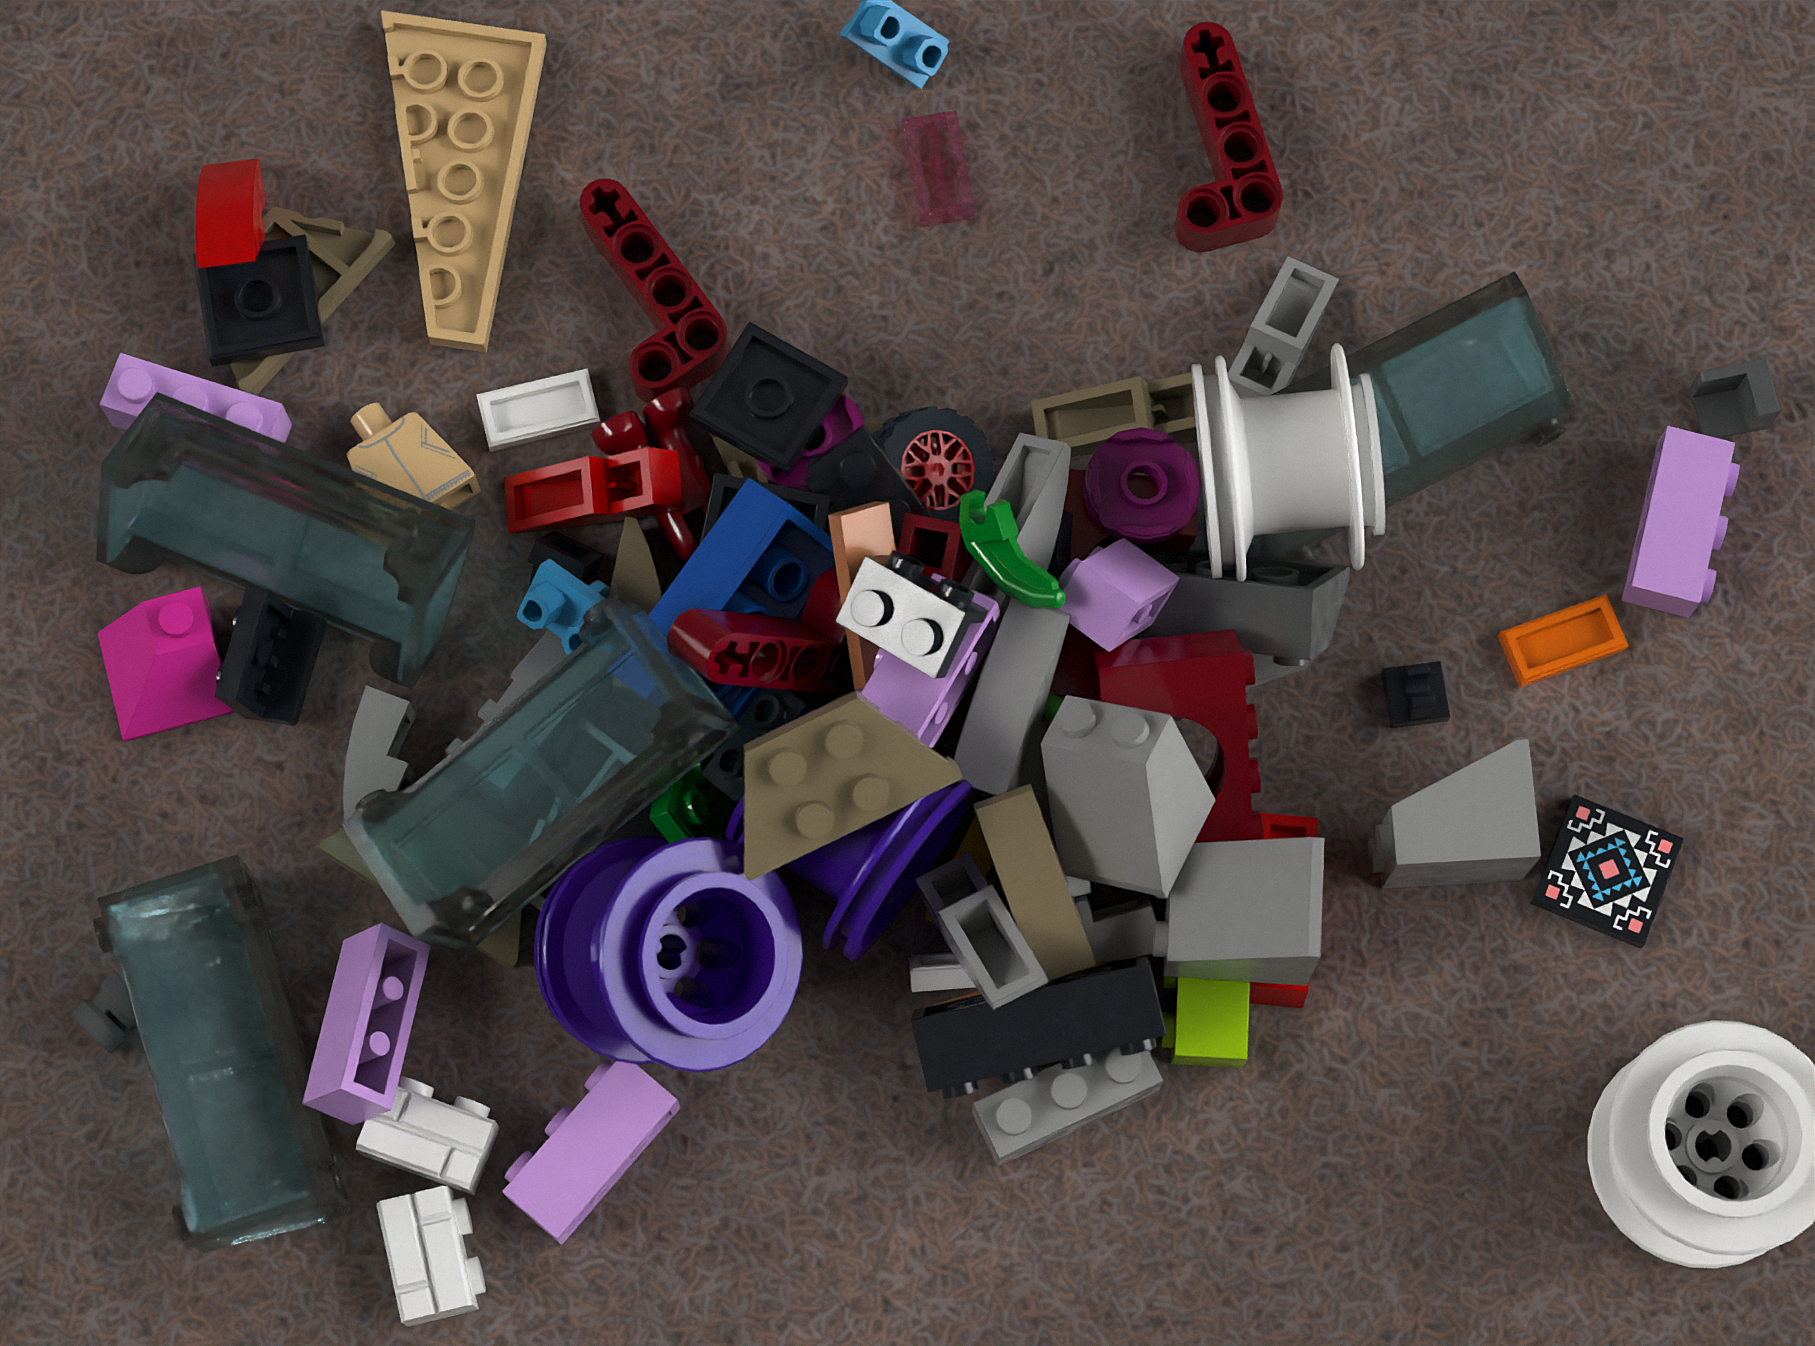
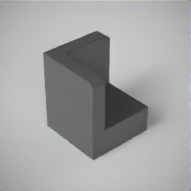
M1766 358L1701 371L1688 389L1701 434L1715 438L1769 429L1781 412Z

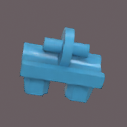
M861 0L856 13L839 34L843 39L903 80L920 89L923 88L929 76L936 74L948 53L947 45L949 40L891 0Z
M550 558L540 564L517 612V618L531 629H543L546 627L562 639L561 643L564 647V652L580 664L591 659L602 668L613 661L618 643L633 620V617L607 600L610 587L600 580H596L588 586Z

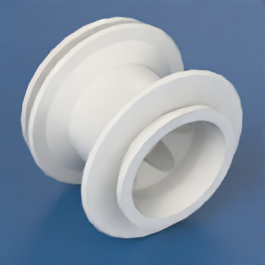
M1335 343L1331 349V389L1240 399L1228 380L1224 357L1221 355L1216 357L1215 374L1211 375L1202 374L1201 364H1192L1195 422L1212 578H1222V566L1234 565L1237 580L1243 582L1246 579V554L1253 536L1345 527L1352 566L1355 570H1360L1364 566V526H1372L1374 536L1385 534L1382 457L1370 375L1368 373L1359 374L1358 384L1350 386L1344 350L1339 343Z
M1712 1020L1690 1024L1660 1037L1644 1049L1638 1057L1619 1070L1603 1090L1592 1114L1587 1136L1588 1166L1593 1187L1605 1212L1619 1230L1641 1249L1664 1261L1691 1268L1716 1269L1741 1264L1795 1238L1815 1221V1065L1788 1040L1764 1028L1737 1021ZM1688 1096H1694L1701 1100L1704 1106V1113L1701 1118H1694L1686 1113L1685 1103ZM1729 1106H1738L1746 1113L1747 1124L1745 1128H1737L1728 1121L1727 1109ZM1665 1128L1669 1129L1676 1138V1145L1673 1150H1668ZM1709 1139L1718 1150V1158L1713 1157L1705 1162L1697 1154L1695 1142L1700 1144ZM1744 1148H1753L1761 1155L1762 1166L1760 1170H1751L1744 1164L1742 1160ZM1678 1170L1689 1176L1691 1184L1684 1179ZM1716 1180H1725L1731 1184L1734 1190L1733 1199L1722 1197L1714 1191L1713 1187Z

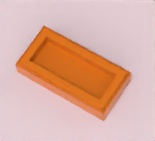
M1607 594L1499 632L1497 636L1519 688L1617 654L1629 647Z

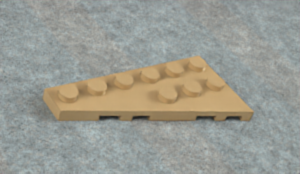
M381 10L428 338L431 345L487 353L547 45L545 34Z

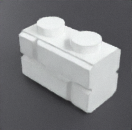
M401 1076L392 1110L365 1120L356 1143V1150L362 1156L474 1195L500 1128L495 1120L487 1118L490 1108L459 1096L456 1097L453 1106L431 1098L434 1088Z
M447 1185L376 1203L401 1323L410 1327L478 1310L476 1294L486 1292L478 1256L467 1258L463 1235L473 1233V1228L465 1197L455 1199L453 1191Z

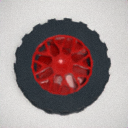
M937 406L899 413V416L889 418L882 423L883 427L879 431H875L873 436L933 514L934 518L959 523L961 495L977 489L985 492L986 500L992 483L995 482L996 471H993V461L995 458L993 450H989L986 443L987 437L982 430L979 431L973 425L975 423L968 416H960L957 414V410L951 408L937 409Z

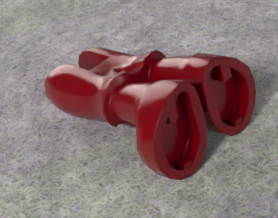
M687 387L675 388L665 392L649 402L642 411V417L661 449L678 451L683 508L654 514V517L670 551L683 565L688 562L696 551L697 546L682 516L698 509L705 524L712 484L704 469L703 457L696 455L687 432V424L690 420L689 414L694 408V401ZM634 411L613 416L597 426L591 433V437L599 450L610 456L649 447L643 425Z

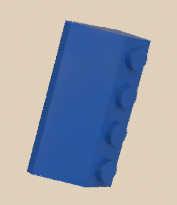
M748 477L611 666L609 672L647 701L719 749L762 687L718 684L675 659L667 650L666 640L670 627L680 614L694 608L801 619L816 580L823 572L836 567L831 536L789 503Z

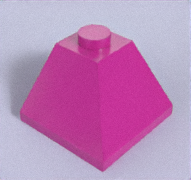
M200 586L143 601L98 632L124 742L236 712L214 697L217 688V671L225 657L212 604Z

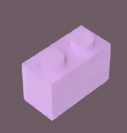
M1122 538L1104 549L1097 546L1085 560L1081 561L1076 558L1068 565L1058 580V587L1065 592L1066 600L1064 605L1057 610L1071 614L1069 620L1071 625L1110 652L1153 624L1181 578L1131 542Z

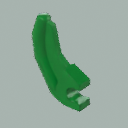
M976 489L961 495L959 524L965 547L1003 593L1032 609L1061 608L1065 603L1066 595L1063 590L1059 589L1057 579L1025 557L1015 538L1019 531L1010 503L1000 500L987 505L985 511V492Z

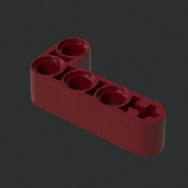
M1200 22L1192 26L1185 35L1179 66L1216 182L1197 186L1188 190L1183 195L1178 206L1174 226L1175 236L1179 243L1187 250L1197 253L1220 249L1269 234L1276 226L1283 201L1282 187L1233 39L1228 30L1220 24ZM1207 57L1215 58L1213 74L1208 76L1210 66ZM1225 100L1231 103L1235 109L1230 112H1220L1211 107L1210 102ZM1234 149L1243 150L1250 155L1251 160L1236 162L1231 160L1226 155V152ZM1256 199L1263 202L1269 210L1263 213H1253L1248 211L1242 202ZM1202 213L1211 217L1215 224L1209 227H1198L1191 223L1188 217L1193 214Z
M609 178L590 182L583 189L580 196V211L584 229L658 330L657 333L640 343L632 351L629 358V372L635 394L643 402L649 403L656 397L675 388L687 387L689 390L718 371L729 354L726 324L627 189L618 181ZM605 207L609 212L616 211L620 227L616 232L614 223L603 211L597 213L598 209ZM638 248L649 250L652 253L648 260L641 263H633L625 259V256L630 251ZM668 291H676L684 296V299L675 306L666 307L657 302V299ZM707 334L717 340L716 344L707 350H696L689 345V342L698 335ZM661 365L670 370L669 375L658 382H651L642 377L643 372L651 366Z
M836 567L823 572L816 580L801 619L694 608L680 614L668 631L666 643L670 655L718 684L830 694H844L854 689L845 626L836 622L842 608Z

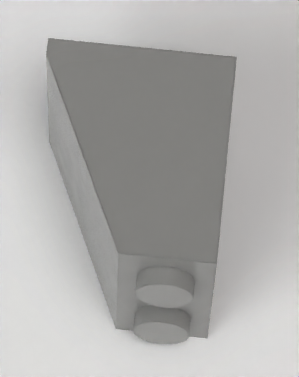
M1066 695L1041 741L1056 850L1065 875L1167 898L1216 800L1171 715Z
M1529 739L1516 740L1390 807L1382 823L1376 825L1375 837H1370L1368 840L1371 873H1381L1382 888L1522 881L1541 857Z
M1304 837L1194 843L1167 898L1156 896V898L1166 899V920H1155L1153 935V957H1164L1163 976L1307 986L1320 959L1325 838Z

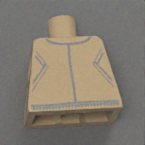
M372 403L360 409L351 418L350 422L363 442L350 449L346 455L388 549L481 492L476 475L472 469L416 412L408 413L392 423L379 403Z

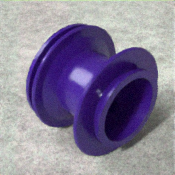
M821 706L815 707L814 709L810 710L808 713H810V712H812V711H814V710L820 708ZM964 780L959 785H957V782H954L784 864L837 902L836 909L827 924L822 938V947L826 951L836 949L843 942H846L843 955L853 962L858 960L876 943L917 892L916 878L932 871L966 817L978 789L973 788V785L967 780ZM742 796L728 823L725 837L744 847Z
M641 835L624 837L606 843L574 861L558 878L545 899L537 921L534 941L535 972L541 994L551 1014L568 1034L593 1052L611 1060L632 1064L657 1062L671 1069L696 1073L721 1070L742 1062L762 1048L780 1028L792 1007L800 984L803 964L802 929L796 906L786 885L774 870L751 881L748 880L744 875L743 869L744 847L729 840L698 837L669 843L665 837ZM685 906L686 917L684 921L680 923L677 917V911L678 909ZM700 942L699 962H697L695 948ZM678 980L681 981L683 987L679 998L674 994V986Z

